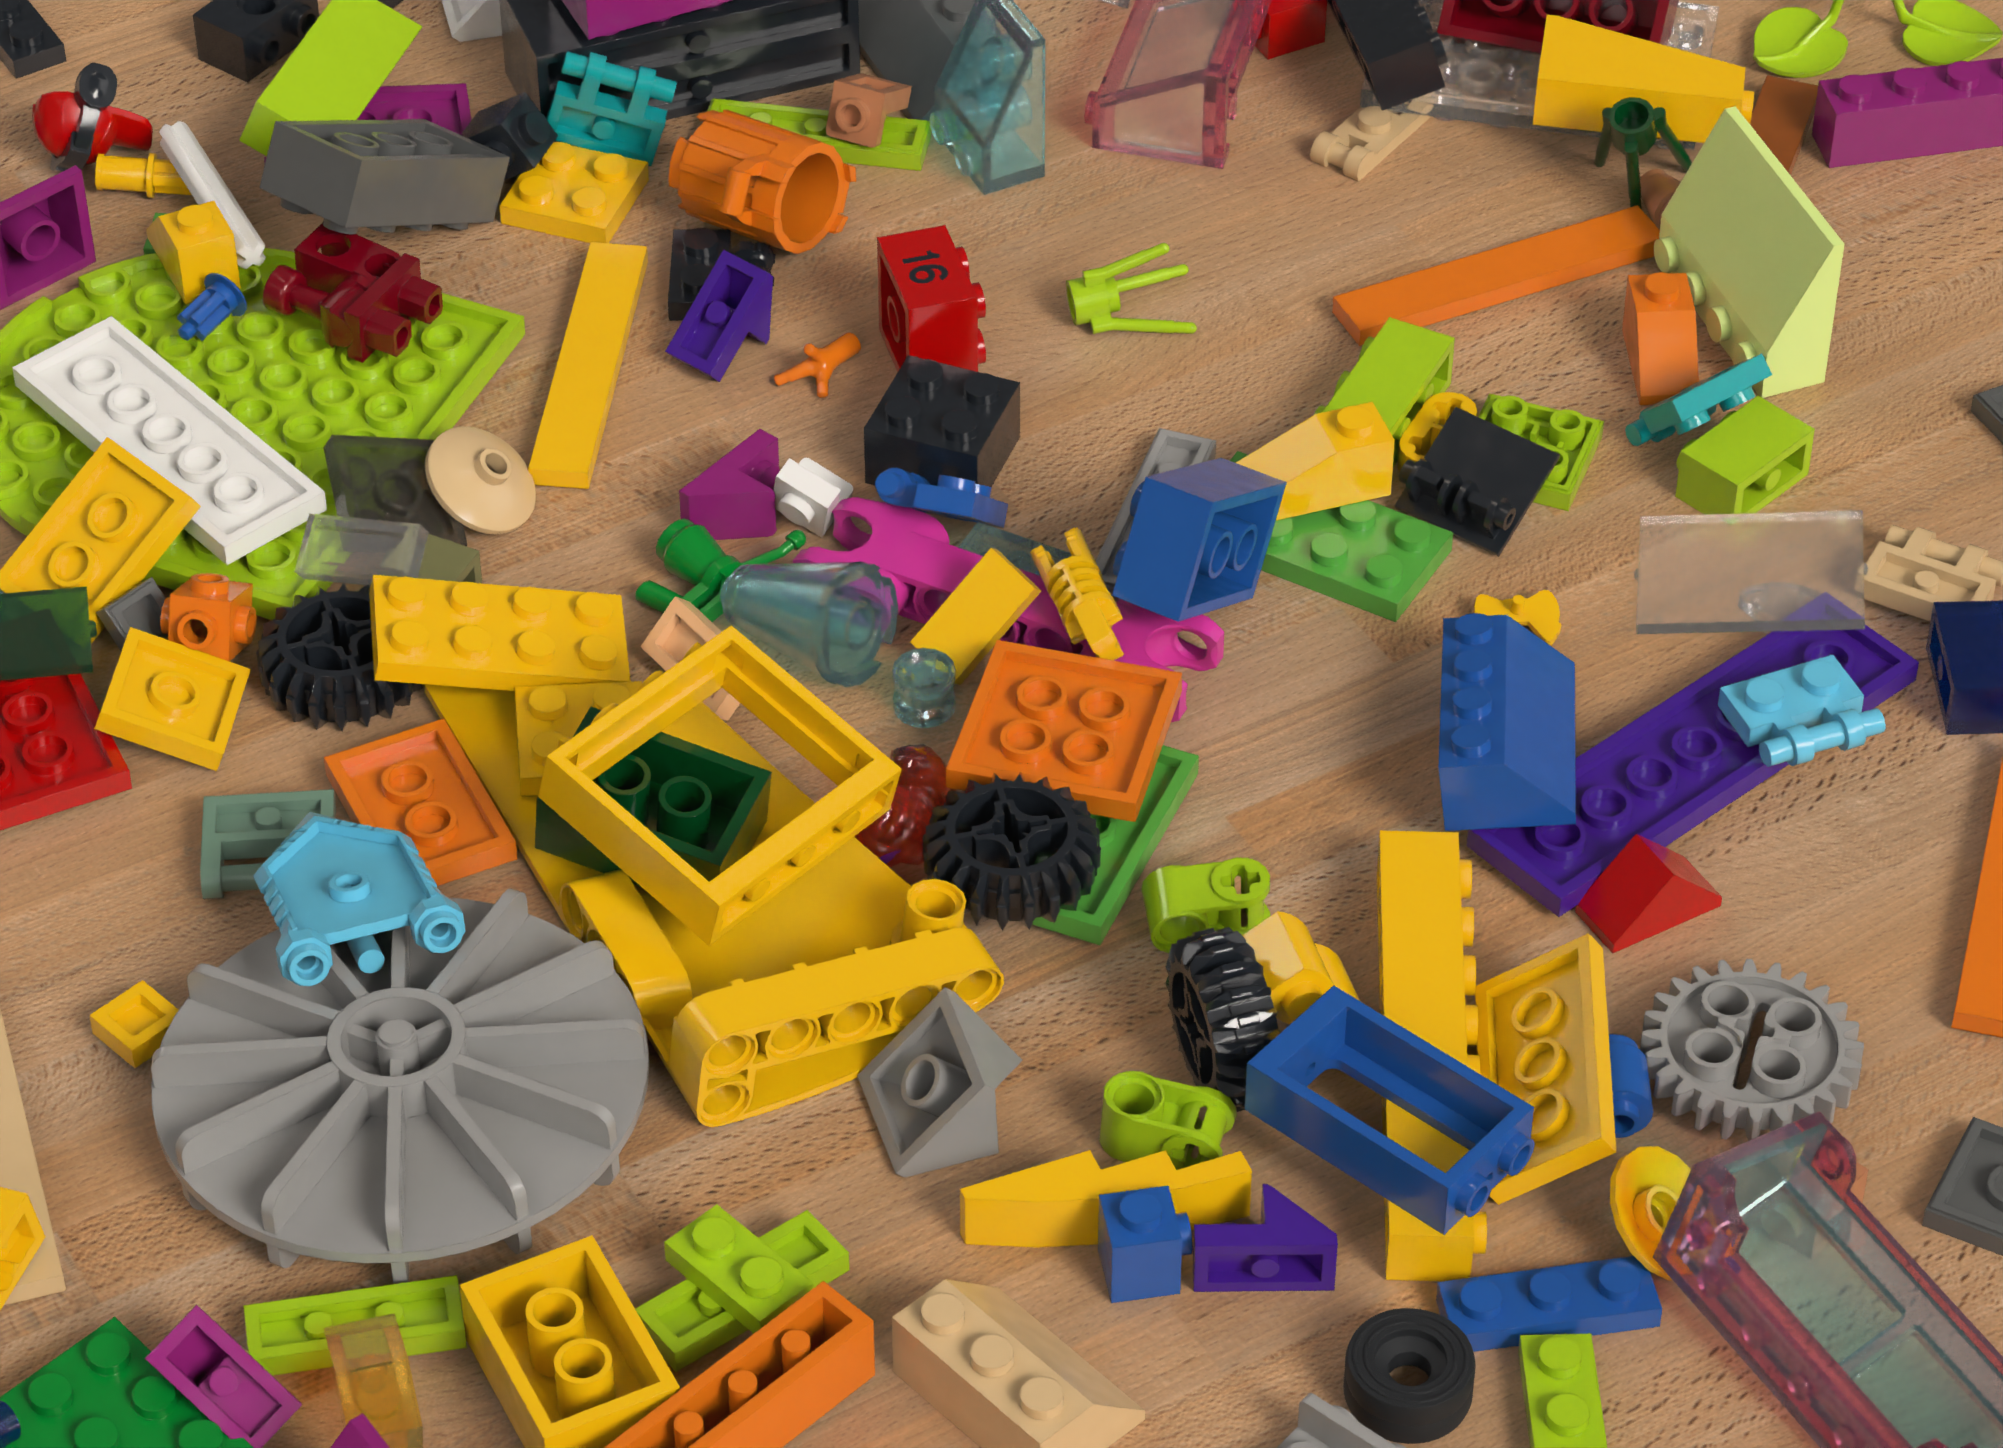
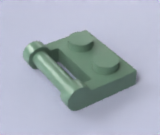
M334 789L204 796L200 863L203 899L224 898V892L259 890L253 875L263 863L224 865V860L270 857L309 812L336 818Z

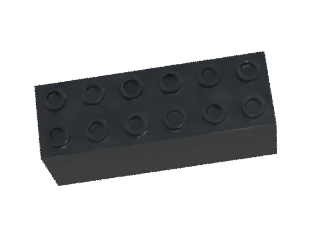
M499 0L505 72L516 94L526 92L545 118H547L558 80L580 86L582 82L581 78L561 73L567 51L586 57L589 56L590 52L607 56L606 62L637 71L639 66L655 69L656 76L677 81L672 103L650 98L648 102L650 106L667 110L666 120L708 111L711 99L714 98L749 102L833 83L834 80L860 73L858 0H731L717 7L698 9L673 16L666 21L651 22L619 31L611 36H600L593 39L587 38L562 0ZM600 84L598 90L599 92L628 100L632 93Z

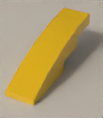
M1091 1150L961 1188L960 1235L966 1245L1034 1248L1097 1245L1099 1195L1169 1186L1175 1213H1187L1192 1231L1194 1230V1225L1220 1224L1250 1216L1252 1169L1243 1153L1238 1151L1176 1170L1166 1150L1100 1169Z

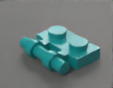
M567 51L561 73L581 78L582 82L580 86L559 80L557 82L546 118L558 135L556 141L646 161L648 166H652L665 126L667 110L650 106L648 102L650 98L672 103L677 81L656 76L655 69L639 66L637 71L606 62L607 56L590 52L589 56L586 57ZM600 84L632 92L630 99L599 92Z
M1763 354L1730 366L1711 377L1690 385L1680 393L1640 412L1639 419L1628 424L1625 428L1629 442L1634 446H1640L1649 440L1660 442L1672 436L1675 432L1681 435L1710 421V415L1716 411L1718 404L1722 411L1725 412L1754 398L1756 395L1751 386L1772 376Z

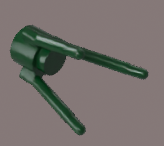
M1629 97L1620 100L1612 108H1605L1602 111L1603 128L1594 163L1597 167L1605 165L1611 143L1613 142L1614 147L1622 152L1626 158L1630 207L1638 205L1642 209L1639 156L1646 154L1656 142L1657 132L1686 173L1692 161L1667 123L1664 108L1657 107L1653 109L1648 101Z

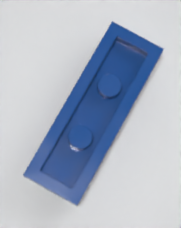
M1634 1256L1442 1281L1437 1284L1436 1302L1440 1315L1453 1322L1463 1331L1472 1346L1473 1352L1519 1346L1520 1335L1591 1333L1592 1336L1660 1327L1662 1306L1651 1273Z

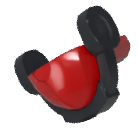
M90 63L78 74L74 93L68 91L49 92L42 94L36 101V104H33V129L37 140L52 155L50 165L52 171L61 173L75 165L82 170L85 165L95 163L99 153L106 155L112 145L141 151H148L151 148L153 128L149 120L133 112L110 106L117 90V78L110 67L99 63Z

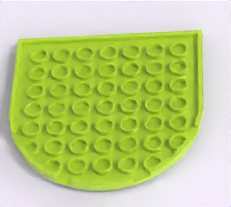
M265 248L263 254L266 258L260 266L252 264L247 269L238 266L240 291L245 297L247 310L242 316H233L231 313L203 341L196 335L188 341L179 336L178 329L183 324L177 319V316L189 304L185 305L156 253L134 257L99 268L78 277L79 287L51 301L47 297L42 296L34 301L0 330V516L12 527L28 536L94 454L91 449L15 386L12 367L112 316L325 491L326 511L228 565L183 529L143 579L146 580L152 577L157 585L173 590L180 587L191 576L202 573L224 575L229 578V581L253 583L252 607L255 608L256 615L274 620L276 608H292L295 595H301L306 598L314 597L318 586L326 592L424 466L427 451L433 441L440 434L455 426L526 334L524 316L442 293V313L431 324L412 317L408 318L411 320L412 337L408 347L397 358L375 350L361 363L348 357V347L335 346L332 348L326 343L319 320L300 310H297L292 315L284 316L264 306L263 291L270 274L281 265H286L296 270L295 254L292 251Z

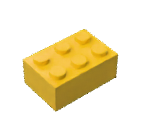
M593 1235L460 1284L466 1341L524 1448H604L680 1390L679 1384Z

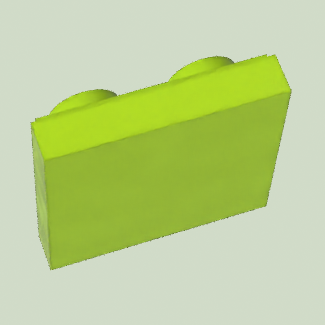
M1489 393L1478 416L1479 418L1560 454L1558 462L1533 503L1569 511L1602 439L1604 421L1583 416L1574 410H1557L1525 402L1516 396H1499Z

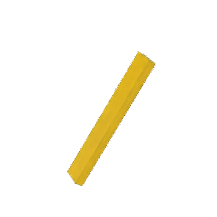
M590 242L528 467V472L532 475L535 485L589 489L648 265L647 246Z

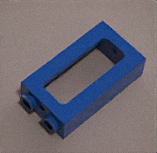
M1332 986L1247 1063L1246 1111L1443 1235L1463 1216L1472 1217L1477 1214L1486 1203L1491 1190L1507 1174L1510 1176L1517 1175L1526 1166L1534 1150L1535 1143L1531 1139L1533 1106L1336 986ZM1325 1070H1341L1470 1151L1444 1173L1307 1086Z

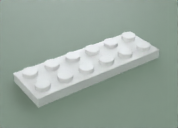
M112 316L12 367L15 386L93 452L108 437L192 497L201 507L184 529L226 565L327 510L324 490Z

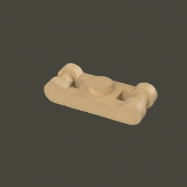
M1426 94L1382 111L1373 95L1331 133L1323 131L1317 136L1311 148V161L1324 167L1329 164L1335 165L1343 169L1345 176L1359 182L1435 114L1437 99ZM1392 109L1402 114L1397 115L1390 112V110Z

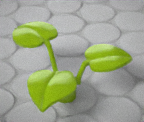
M1833 0L1829 13L1823 20L1815 12L1801 7H1785L1771 12L1756 28L1753 60L1760 67L1772 73L1792 78L1814 77L1832 70L1843 60L1848 49L1846 36L1831 28L1838 19L1844 0ZM1892 0L1899 21L1908 26L1903 32V46L1913 58L1924 64L1939 66L1957 61L1969 62L1996 46L2003 37L2002 30L1992 20L1959 1L1918 0L1911 14L1906 10L1903 0Z

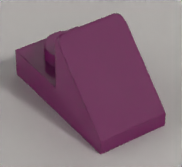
M758 429L679 490L681 519H688L694 524L705 526L714 540L773 536L777 531L774 485L776 476L780 471L778 438L762 429Z
M197 1304L145 1357L153 1367L204 1415L216 1423L230 1439L244 1438L254 1448H262L302 1406V1403Z

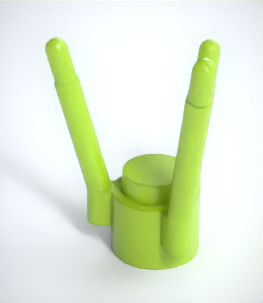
M1161 243L1106 266L1082 271L1081 278L1066 280L1067 300L1074 325L1090 323L1093 334L1112 330L1171 334L1195 333L1197 326L1193 322L1111 317V313L1121 310L1120 292L1186 275L1189 272L1188 266L1181 264L1115 280L1114 276L1169 252V245Z

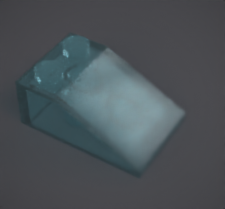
M1013 0L975 1L935 86V112L930 114V127L936 142L947 147L954 156L961 174L969 176L983 195L1045 177L1046 40Z

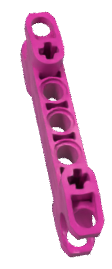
M852 497L841 500L832 511L834 516L833 536L849 551L838 552L821 547L802 549L793 559V586L808 600L826 608L840 619L869 629H885L897 615L926 624L983 556L949 545V536L944 526L937 519L924 512L895 506L887 502ZM851 517H858L864 520L871 527L872 534L858 529L852 522ZM811 569L818 570L838 582V585L832 587L819 582L812 574ZM1019 569L1041 592L1000 640L1097 657L1086 639L1075 645L1071 642L1057 607L1050 598L1041 576ZM1122 599L1116 602L1123 619L1113 624L1112 629L1124 655L1114 661L1170 671L1174 670L1167 668L1169 666L1207 671L1216 668L1224 655V631L1209 617L1201 614L1178 622ZM1188 631L1198 635L1204 641L1207 649L1199 648L1178 636V632ZM1183 679L1182 692L1171 722L1179 721L1187 710L1186 693L1188 684Z

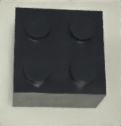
M908 355L864 427L865 483L875 485V481L880 473L889 468H900L909 473L924 477L930 485L934 486L938 484L939 475L972 480L975 481V484L992 487L1020 438V382Z

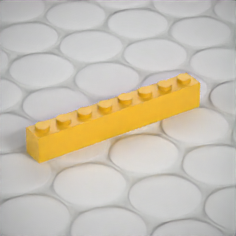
M1380 830L1376 873L1379 1013L1480 1074V1055H1467V1045H1477L1478 1005L1465 1004V995L1475 996L1476 956L1463 955V947H1473L1474 908L1462 907L1461 899H1471L1472 860L1460 859L1459 832ZM1381 1096L1382 1134L1439 1170L1446 1173L1470 1151ZM1384 1198L1385 1279L1442 1282L1471 1278L1473 1254L1486 1253V1212H1478L1472 1217L1463 1216L1443 1235Z

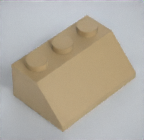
M945 1279L892 1317L893 1372L981 1448H1108L1145 1420V1410L998 1287Z

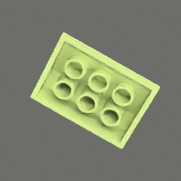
M1737 107L1725 108L1661 215L1659 239L1654 243V257L1657 266L1665 273L1687 274L1697 314L1706 324L1711 339L1721 344L1733 360L1734 365L1763 354L1772 376L1752 385L1760 397L1765 398L1825 382L1845 244Z

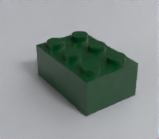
M590 707L574 736L591 725L593 719L601 710ZM659 732L592 781L710 882L748 854L754 846L767 822L772 772ZM537 797L536 849L602 873L622 870L544 801ZM629 876L634 885L640 886Z

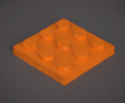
M997 640L946 767V788L965 791L969 779L981 785H986L990 783L994 773L1002 781H1015L1021 772L1026 782L1036 783L1047 776L1052 791L1062 787H1069L1074 801H1086L1090 814L1136 822L1182 692V673Z

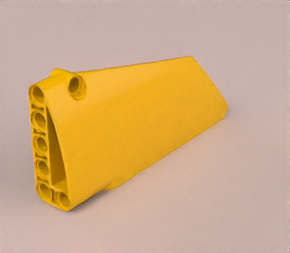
M425 684L424 692L440 719L444 718L516 840L517 847L569 933L583 943L594 940L601 941L611 951L614 970L628 987L639 1008L647 1037L702 1125L709 1127L724 1126L764 1114L818 1095L858 1078L857 1075L944 987L954 991L975 1013L994 1001L1001 992L1004 985L1003 973L977 935L963 923L966 906L964 893L956 885L938 879L922 880L911 886L855 837L814 866L713 944L707 945L646 890L634 885L623 870L602 873L535 848L536 802L538 795L521 796L515 691ZM703 702L661 731L772 772L767 822L751 851L815 804L812 799L779 772Z

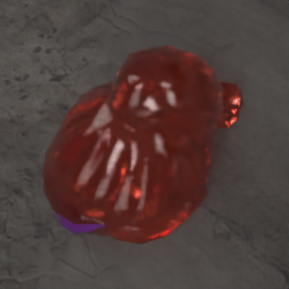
M910 744L891 750L889 759L902 770L890 810L854 836L888 867L899 863L908 865L924 863L923 835L926 834V826L929 825L933 807L944 806L948 791H956V789L947 788V765L931 747L924 744Z

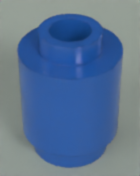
M1610 1034L1609 1046L1615 1137L1624 1138L1645 1128L1653 1117L1648 1064L1645 1054L1638 1048L1634 1040L1627 1036Z

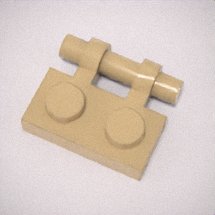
M1891 525L1885 542L1879 541L1858 575L1854 596L1972 636L1994 597L1995 586L2001 587L2003 585V561L1988 557L1987 549L1969 544L1964 549L1937 540L1935 532L1921 527H1916L1914 531Z

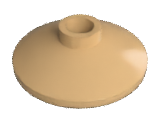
M455 427L440 434L430 445L425 458V474L428 485L441 507L459 523L481 533L501 535L517 530L529 519L536 503L534 480L528 472V467L524 460L504 440L479 428Z

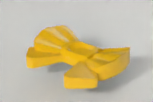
M1541 590L1528 599L1522 595H1515L1511 599L1499 600L1486 594H1480L1475 599L1473 613L1485 614L1487 616L1508 615L1522 626L1528 625L1536 636L1550 646L1553 645L1561 632L1562 625L1559 623V605L1549 590Z

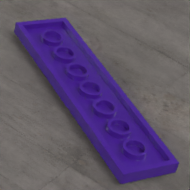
M1825 597L1576 758V824L1468 830L1466 846L1548 910L1560 917L1580 903L1590 886L1635 834L1666 847L1789 765L1787 762L1767 767L1759 753L1760 744L1747 747L1718 707L1721 687L1834 655L1864 694L1862 712L1875 708L1916 681L1919 662Z

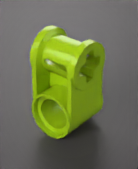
M1235 857L1221 862L1161 867L1151 872L1144 879L1141 888L1152 943L1157 949L1166 953L1170 952L1172 944L1177 943L1179 939L1191 936L1193 932L1209 928L1218 930L1230 927L1233 931H1238L1241 935H1244L1271 916L1267 905L1264 903V899L1270 891V874L1264 865L1250 858ZM1236 876L1241 877V894H1237L1234 879ZM1241 909H1245L1247 914V926L1245 927L1241 926Z
M1140 1071L1118 1073L1110 1078L1104 1087L1099 1141L1103 1150L1109 1156L1122 1162H1128L1166 1150L1174 1167L1178 1170L1223 1156L1220 1144L1223 1135L1230 1131L1234 1125L1237 1116L1236 1106L1228 1096L1210 1087L1182 1084L1153 1077ZM1205 1106L1207 1110L1204 1120L1199 1119V1111L1201 1107ZM1195 1145L1199 1147V1153L1193 1159L1191 1154Z

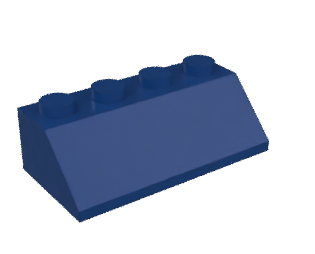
M1471 613L1457 618H1443L1438 769L1445 831L1576 824L1575 663L1508 615L1487 616L1480 613Z

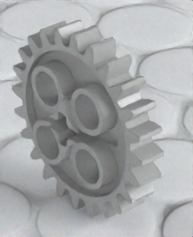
M1746 959L1742 972H1733L1725 960H1719L1717 975L1710 976L1705 970L1695 966L1692 969L1691 984L1673 977L1670 982L1669 994L1657 992L1654 995L1653 1010L1646 1011L1644 1015L1640 1050L1647 1059L1649 1079H1656L1654 1088L1655 1098L1673 1096L1671 1114L1674 1116L1685 1114L1691 1110L1696 1113L1694 1128L1697 1130L1703 1129L1712 1121L1720 1123L1721 1139L1727 1140L1735 1128L1745 1129L1750 1144H1756L1760 1130H1770L1773 1137L1781 1143L1785 1142L1788 1126L1792 1125L1803 1135L1809 1136L1811 1135L1814 1118L1830 1125L1834 1119L1835 1107L1848 1108L1851 1091L1858 1089L1862 1067L1864 1043L1857 1041L1860 1025L1856 1021H1845L1848 1008L1846 1002L1827 1004L1830 991L1829 986H1819L1810 991L1806 989L1807 973L1803 971L1787 980L1781 978L1782 969L1780 963L1775 962L1768 972L1764 974L1757 973L1756 965L1752 959ZM1760 1011H1765L1767 1013L1764 1019L1763 1032L1755 1047L1751 1072L1746 1087L1741 1090L1736 1089L1740 1064L1744 1062L1756 1014Z

